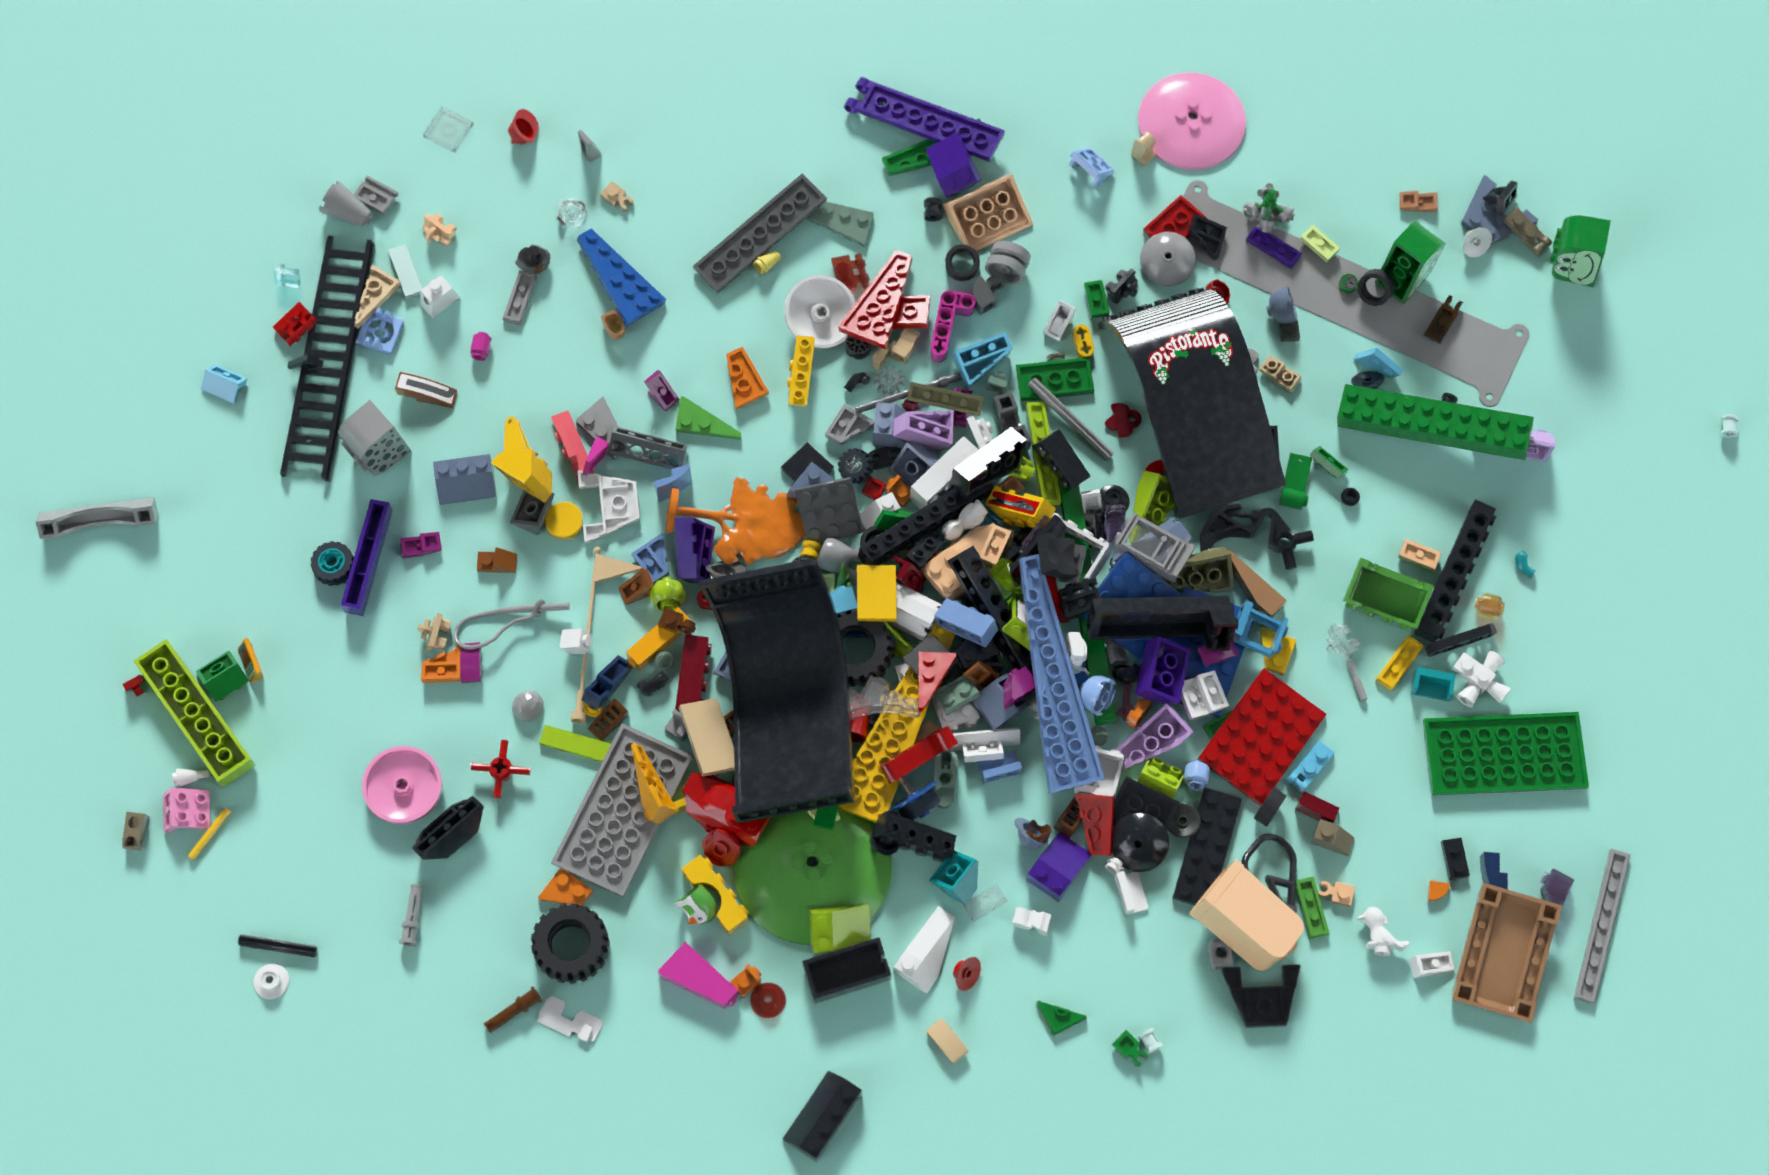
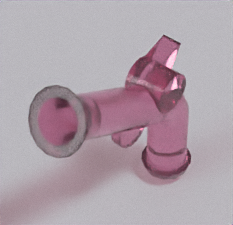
M1123 684L1121 685L1123 689L1122 707L1115 714L1121 716L1123 721L1128 724L1126 718L1129 712L1134 710L1133 705H1130L1132 685ZM1142 723L1138 724L1135 728L1136 731L1142 726Z

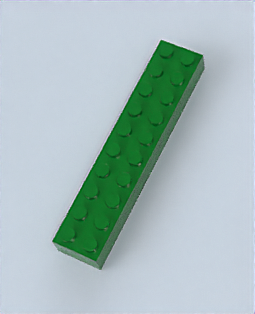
M1345 384L1337 415V427L1526 460L1534 417L1349 384Z

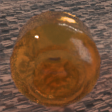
M1484 593L1481 598H1477L1475 608L1478 609L1477 612L1480 617L1495 620L1502 616L1505 602H1503L1500 596Z

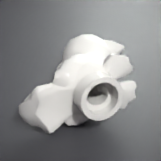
M976 500L975 503L966 505L960 512L957 520L947 521L942 527L944 538L949 541L956 540L964 530L979 526L988 513L982 503Z
M1370 907L1364 911L1363 915L1357 918L1365 923L1371 931V941L1367 943L1366 949H1374L1375 955L1388 956L1391 950L1396 949L1402 952L1410 945L1409 941L1396 940L1384 928V925L1389 924L1387 922L1388 918L1384 916L1379 908Z

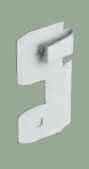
M554 996L547 998L538 1014L537 1022L569 1038L571 1033L574 1032L578 1034V1039L585 1042L589 1040L594 1042L602 1027L601 1019L581 1010L576 1014L574 1020L571 1021L561 1016L565 1008L564 1001Z

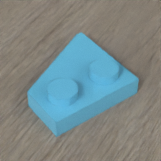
M1378 348L1357 353L1353 359L1389 379L1398 377L1403 372L1400 366Z

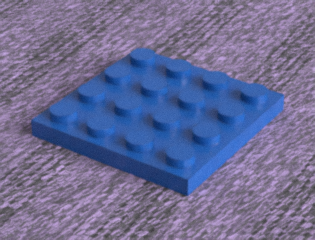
M1127 552L1123 553L1098 587L1102 598L1184 597ZM1090 613L1081 616L1087 620ZM1152 638L1113 640L1136 658L1141 659L1144 654L1146 641Z

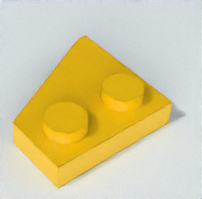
M1261 627L1262 645L1270 648L1275 631ZM1286 635L1281 639L1283 645L1278 654L1275 653L1271 659L1264 656L1265 669L1281 676L1285 673L1296 643V639Z

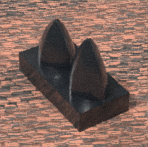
M1510 181L1507 186L1494 188L1493 191L1496 195L1486 196L1482 199L1489 205L1497 207L1496 214L1504 215L1517 198L1518 182Z

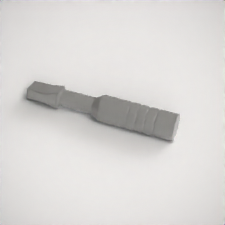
M1353 660L1346 661L1347 666L1353 676V683L1360 702L1366 701L1368 698L1362 682L1357 676Z

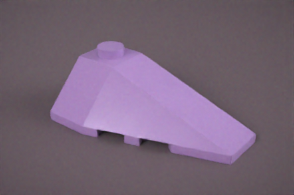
M1166 703L1116 749L1124 755L1122 770L1179 746L1193 733L1190 726L1171 704Z

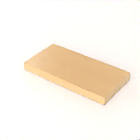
M717 698L680 705L679 710L702 777L734 771V746Z

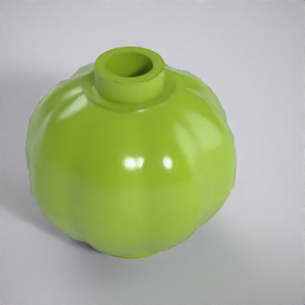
M663 577L651 588L649 596L652 604L658 610L664 612L666 607L671 610H675L677 607L680 608L686 599V592L679 581L673 580L671 577Z

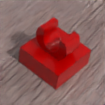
M138 675L122 685L126 691L132 689L138 697L144 693L140 684L145 682L142 675Z

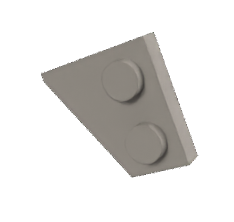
M844 404L826 431L825 437L839 445H843L873 427L875 421L861 413L857 414L856 410Z

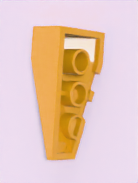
M633 743L631 747L641 801L645 809L644 815L650 822L660 824L678 812L644 748L639 744Z

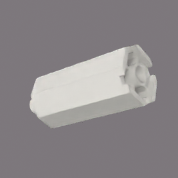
M896 582L897 619L896 621L886 622L923 641L932 630L936 622L934 615L942 604Z

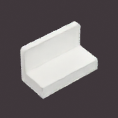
M1124 871L1116 873L1115 881L1125 915L1147 910L1148 904L1139 873L1125 874Z

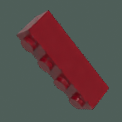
M685 635L675 709L679 712V706L682 704L705 700L702 699V693L706 692L707 680H704L705 673H709L710 662H707V656L712 653V644H709L708 637Z

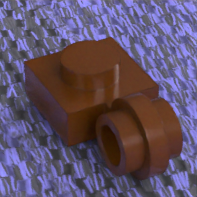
M666 607L658 622V627L675 634L680 627L683 633L691 635L696 630V623L689 619H685V622H682L683 614Z

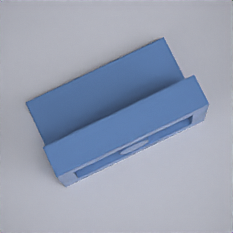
M1015 751L1005 753L1004 759L977 761L983 784L1015 776L1022 772V766L1020 761L1018 762Z

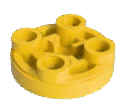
M559 502L548 509L545 516V526L548 533L557 539H574L582 529L583 516L576 505L570 502Z

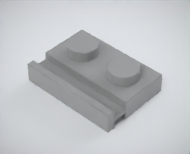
M366 176L365 181L361 183L354 195L365 206L385 215L399 194L394 189Z

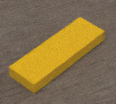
M1408 635L1375 681L1392 691L1424 645Z

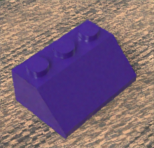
M1160 636L1146 641L1135 695L1153 702L1179 704L1191 650Z

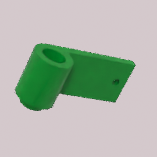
M1290 453L1285 473L1286 485L1282 487L1279 505L1299 510L1307 506L1309 496H1306L1305 490L1312 457Z

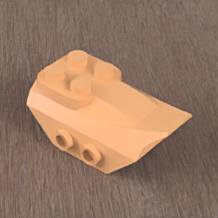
M994 523L985 526L979 525L959 540H953L947 549L938 551L935 554L936 557L925 564L920 570L944 600L946 598L952 601L960 600L965 593L948 560L973 545L980 555ZM984 563L992 576L995 573L991 569L992 565Z

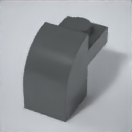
M1001 273L997 276H990L986 281L980 276L975 281L972 296L975 298V308L980 315L996 307L997 298L993 293L1003 288L1005 278Z

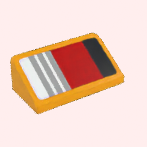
M245 638L238 647V652L249 682H254L262 679L263 673L252 643L249 639Z

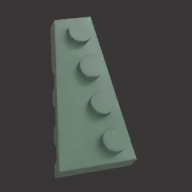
M825 202L806 219L817 225H823L828 230L834 233L837 232L843 235L844 238L850 241L854 240L859 245L865 247L874 212Z

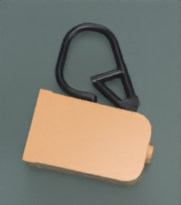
M1268 833L1259 836L1244 853L1241 862L1236 859L1216 878L1189 912L1194 919L1200 921L1247 963L1260 971L1269 969L1278 960L1282 961L1288 953L1291 954L1298 946L1295 942L1304 930L1303 922L1296 914L1297 906H1295L1297 857L1294 849L1284 838L1276 834ZM1271 840L1279 843L1286 849L1290 857L1288 880L1266 875L1265 882L1268 886L1267 888L1250 873L1248 861L1261 843ZM1276 885L1288 888L1287 903L1282 901Z

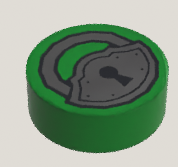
M1344 274L1339 280V288L1345 293H1352L1356 290L1358 285L1357 278L1352 274Z

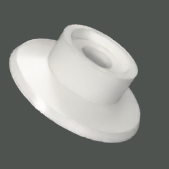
M1476 228L1469 231L1464 237V253L1471 258L1483 255L1492 243L1491 232L1487 228Z
M264 965L254 976V989L264 999H276L282 996L288 989L290 982L289 974L281 965ZM269 978H273L272 983H267Z

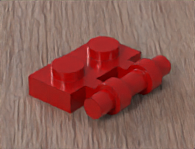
M298 302L273 328L291 347L295 342L298 343L301 340L300 337L305 332L313 328L317 320L302 303Z

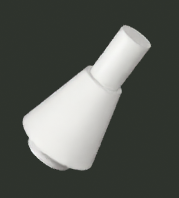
M176 769V773H172L174 785L178 784L180 788L198 779L210 777V770Z

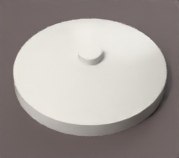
M826 275L810 276L799 281L788 293L784 304L785 322L795 339L797 335L815 337L814 349H830L846 340L848 335L839 332L838 326L856 304V301L851 291L841 281Z

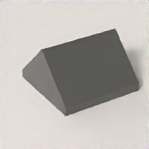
M523 490L510 523L537 535L555 494L552 492L551 496L544 503Z

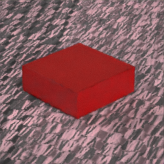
M870 477L861 494L875 501L884 493L886 484Z

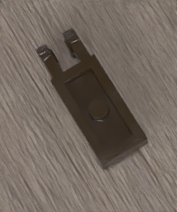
M1451 295L1441 305L1424 336L1441 344L1463 303L1459 300L1454 310L1448 307L1453 298Z

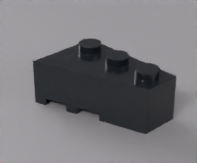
M1060 429L1048 434L1032 445L1033 449L1058 478L1060 485L1067 489V491L1091 477Z

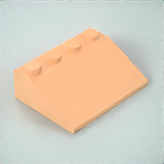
M1012 174L1000 177L942 204L947 218L961 243L973 247L976 251L1033 225Z

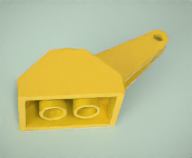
M511 416L505 421L504 452L497 454L491 464L511 483L545 503L552 494V472L547 468L548 463L541 458L538 459V454L530 448L521 423Z

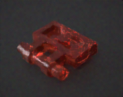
M860 253L855 254V260L853 261L850 260L849 255L831 258L835 279L841 281L850 291L857 290V283H861L863 289L869 287L870 278L866 274V263ZM853 269H858L859 275L854 276Z

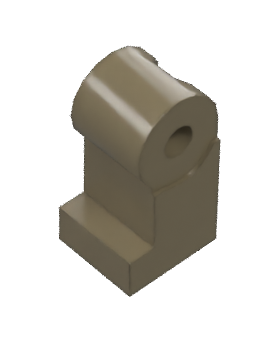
M126 812L122 840L123 849L141 851L146 824L149 821L148 815Z

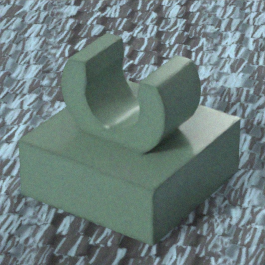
M998 371L996 377L990 375L987 390L1005 394L1008 381L1004 380L1005 373Z

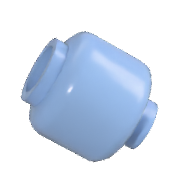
M1193 760L1186 764L1184 768V783L1192 790L1203 789L1209 783L1210 769L1201 760Z

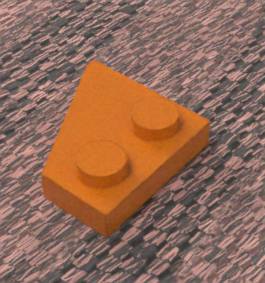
M560 868L538 896V899L544 902H556L557 904L565 903L571 905V903H577L581 907L593 893V889Z

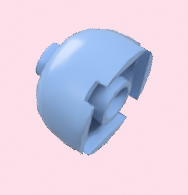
M1100 675L1092 676L1086 682H1083L1079 692L1084 708L1097 716L1102 715L1101 711L1103 708L1107 710L1113 701L1116 689H1113V684L1116 685L1115 681Z

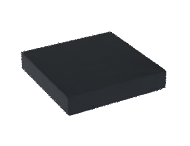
M807 442L781 466V470L796 482L811 462L827 474L834 470V466Z

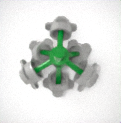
M1267 183L1263 189L1257 191V195L1263 199L1261 204L1254 202L1243 205L1244 216L1251 221H1260V225L1256 224V227H1260L1261 231L1265 233L1272 232V229H1278L1277 226H1274L1275 221L1284 224L1285 221L1289 223L1294 220V208L1291 209L1289 206L1283 207L1276 203L1279 192L1273 188L1272 183ZM1262 207L1267 209L1266 219H1262Z

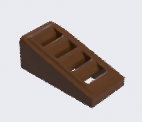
M614 699L593 721L588 730L600 741H603L629 716V712ZM615 708L620 712L619 716L613 711ZM609 714L615 718L614 721L608 717ZM605 720L610 726L606 727L602 721ZM597 725L604 730L603 734L596 728Z
M1075 796L1054 825L1055 830L1068 838L1072 836L1082 821L1081 817L1070 811L1071 809L1080 815V809L1074 805L1075 803L1078 805ZM1066 816L1075 821V823L1067 819Z

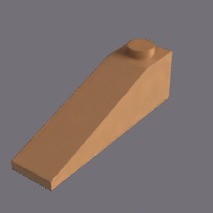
M1228 550L1231 554L1233 574L1249 601L1253 603V608L1273 618L1284 607L1286 599L1232 551Z

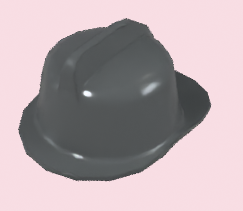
M719 561L706 566V570L709 572L708 578L745 572L746 566L740 562H734L729 565Z

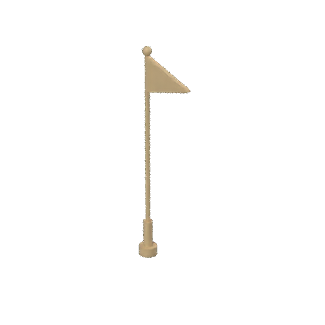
M595 547L593 550L595 558L586 629L588 633H590L595 583L643 569L634 564L600 555L601 549L599 547ZM585 653L583 656L576 709L571 712L570 721L574 723L586 722L587 714L583 712L584 702L581 699L584 694L588 653Z

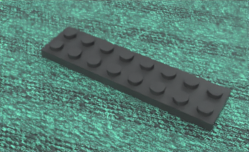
M802 173L694 264L693 269L718 294L757 260V257L764 255L827 201V197Z

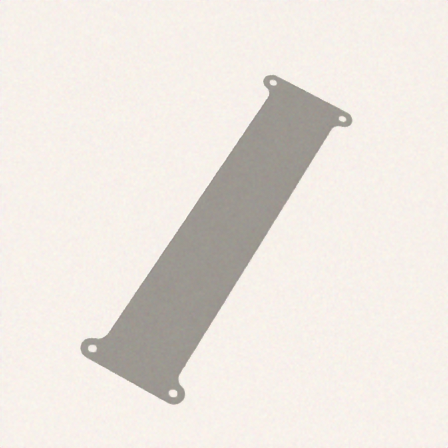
M1195 180L1189 184L1183 197L1204 214L1207 219L1228 227L1216 261L1190 235L1187 240L1194 249L1195 260L1270 294L1280 288L1288 287L1294 305L1475 386L1479 390L1481 402L1487 406H1494L1499 402L1529 338L1527 327L1522 324H1515L1509 329H1501L1459 310L1454 322L1441 344L1424 336L1439 308L1444 304L1443 302L1415 291L1404 304L1394 296H1391L1382 305H1368L1359 297L1357 288L1352 293L1343 292L1339 288V280L1344 274H1352L1359 282L1360 278L1369 269L1338 255L1325 262L1305 245L1300 238L1280 229H1272V232L1269 233L1302 253L1298 262L1290 269L1246 241L1247 236L1256 224L1260 225V221H1251L1244 216V213L1210 198L1208 187L1203 181ZM1196 186H1200L1201 191L1196 192L1194 188ZM1169 254L1165 255L1166 259H1170L1172 257ZM1376 278L1367 280L1366 287L1372 295L1382 297L1385 294L1386 290L1375 283ZM1521 330L1523 335L1517 336L1516 331ZM1491 393L1493 399L1488 400L1486 394Z

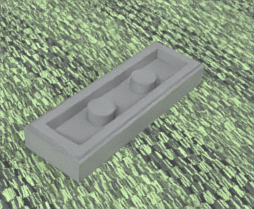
M519 270L502 318L504 322L521 326L538 278L537 274H528Z

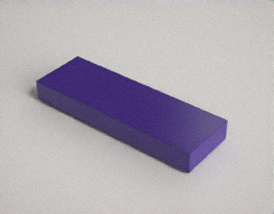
M1255 226L1246 238L1248 243L1290 269L1295 266L1302 256L1300 251L1271 233L1261 231L1260 227Z

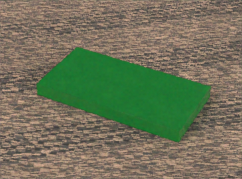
M1089 357L1019 364L1015 366L1020 401L1041 399L1028 386L1033 378H1036L1056 398L1094 394L1095 390Z

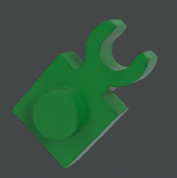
M1127 1030L1112 1043V1046L1125 1059L1131 1056L1134 1065L1137 1067L1141 1065L1137 1060L1138 1056H1143L1144 1059L1148 1058V1054L1145 1051L1137 1049L1141 1044Z

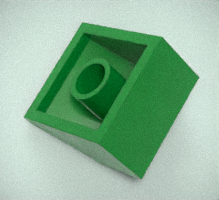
M230 650L196 671L215 702L226 699L231 692L243 688L249 682Z

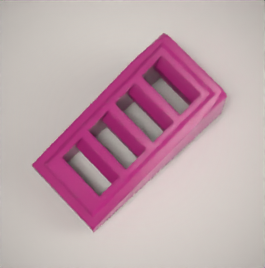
M600 437L595 439L585 461L583 475L585 476L606 457L609 443Z

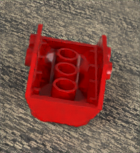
M692 773L681 791L686 801L685 812L704 827L705 831L709 833L714 829H725L738 838L740 845L755 846L770 818L737 823L732 814V806H735V783H729L715 775L702 777L700 773Z

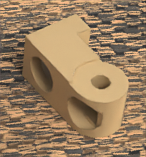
M1144 132L1141 138L1134 141L1131 155L1143 166L1156 155L1152 150L1156 144L1154 137L1149 132Z
M911 328L904 329L896 345L894 344L891 349V358L906 365L915 349L920 333Z

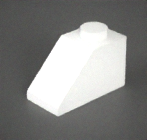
M892 492L876 499L860 513L865 530L875 526L874 523L883 509L895 513L898 509L901 510Z

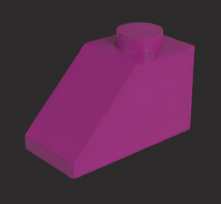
M1025 666L1020 670L1015 668L1007 675L1009 678L1004 683L1003 707L1005 709H1008L1035 690L1034 677Z

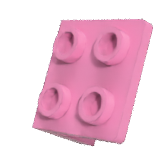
M170 788L163 794V832L172 833L177 828L209 829V790Z

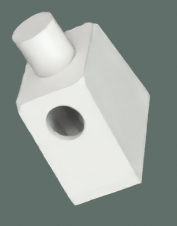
M442 276L431 280L420 291L421 307L432 319L460 299V296Z

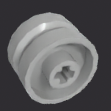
M1003 240L996 241L990 251V257L987 259L985 270L990 276H997L1001 273L1005 278L1004 283L1019 284L1024 279L1031 255L1029 251L1016 243Z

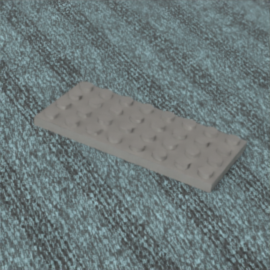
M623 723L551 862L552 865L620 897H624L660 825L652 821L650 822L644 815L645 809L641 801L631 745L636 743L644 748L671 799H673L693 759L692 755Z

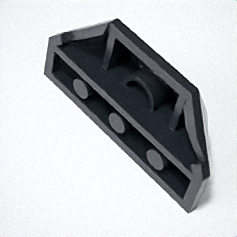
M474 796L452 804L421 831L412 849L422 860L449 858L478 833L484 806Z

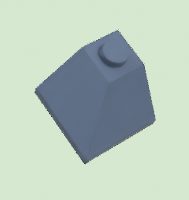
M908 441L889 468V471L894 476L899 475L901 481L911 488L941 457L929 448Z

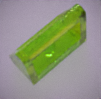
M1001 558L989 572L1007 591L1023 595L1022 582L1018 586L1012 581L1010 567L1015 561Z

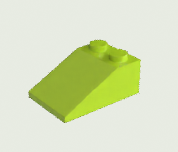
M869 904L809 909L810 938L813 953L833 952L871 940Z

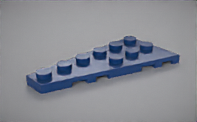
M592 228L578 235L577 242L585 256L589 257L592 263L591 267L598 273V279L610 300L616 305V311L619 315L621 314L625 327L665 304L666 298Z

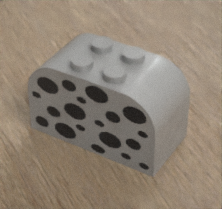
M371 400L367 401L349 416L338 431L339 436L343 440L342 446L364 471L368 469L373 475L384 473L411 452V449L395 427Z

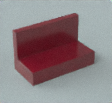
M894 555L892 559L901 567L896 578L906 587L919 593L926 581V577L912 563Z
M1303 791L1295 810L1317 821L1321 819L1334 823L1339 807Z

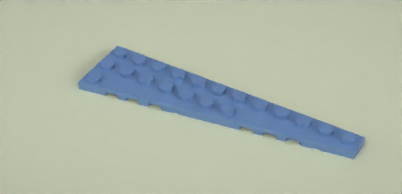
M1039 554L1019 559L1048 794L1098 782L1105 778L1047 579L1044 574H1041Z

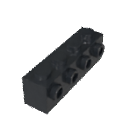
M890 812L878 815L874 838L880 839V842L883 844H895L901 850L908 851L910 849L915 851L916 855H928L937 862H944V860L952 858L957 835Z

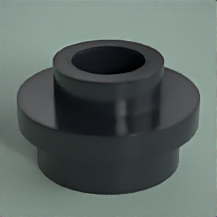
M1346 488L1341 493V501L1347 506H1354L1360 500V494L1354 488ZM1347 496H1352L1353 500H1349Z

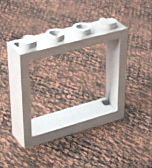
M1058 513L1053 514V516L1057 515L1060 519L1062 518ZM1062 520L1068 527L1065 532L1101 551L1084 578L1097 577L1112 553V549L1109 546L1110 543L1101 537L1099 540L1093 537L1094 534L1087 529L1083 531L1078 529V525L1070 520L1067 522ZM1043 528L1033 529L1020 549L1021 553H1023ZM1084 589L1076 591L1075 595L1085 592ZM1068 595L1062 596V599L1068 598Z

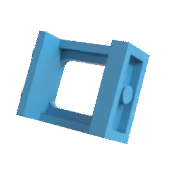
M1246 600L1240 607L1236 617L1238 619V629H1235L1234 642L1271 659L1282 648L1283 643H1281V639L1287 634L1289 627L1286 625L1289 619L1284 618L1280 622L1252 609L1253 603ZM1252 621L1275 631L1270 648L1248 639L1247 634Z

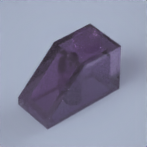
M1554 868L1549 873L1545 872L1540 880L1543 883L1540 888L1543 899L1563 905L1574 879Z

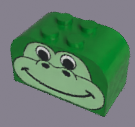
M1582 215L1565 218L1561 228H1557L1556 237L1553 242V253L1550 258V264H1553L1551 272L1553 277L1562 281L1594 287L1605 254L1611 220Z
M1416 221L1412 222L1394 241L1381 268L1389 273L1394 280L1395 289L1392 296L1403 304L1427 279L1446 244ZM1376 278L1375 283L1386 290L1382 281Z

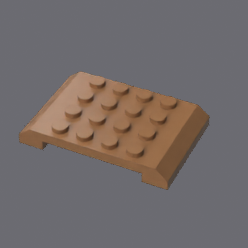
M1482 883L1451 999L1532 1023L1537 1004L1535 1003L1562 905Z

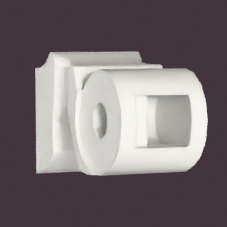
M1016 907L1011 924L1025 930L1037 928L1038 933L1047 936L1051 914Z

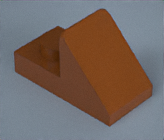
M495 547V552H478L477 572L516 573L517 554Z
M641 569L619 587L625 605L650 597L649 593L654 584L648 569Z

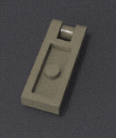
M1518 207L1514 208L1503 219V222L1536 256H1540L1544 249L1552 244L1551 239L1545 236ZM1536 239L1540 242L1538 245L1534 242Z

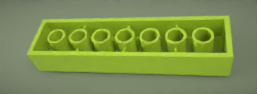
M167 639L133 661L222 788L256 766Z

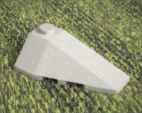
M938 906L897 961L893 972L927 994L939 976L955 917Z

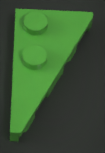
M681 396L675 428L676 432L741 440V432L686 397Z

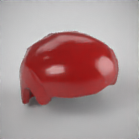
M1216 279L1206 285L1205 290H1214L1222 296L1227 304L1230 302V289L1224 282Z

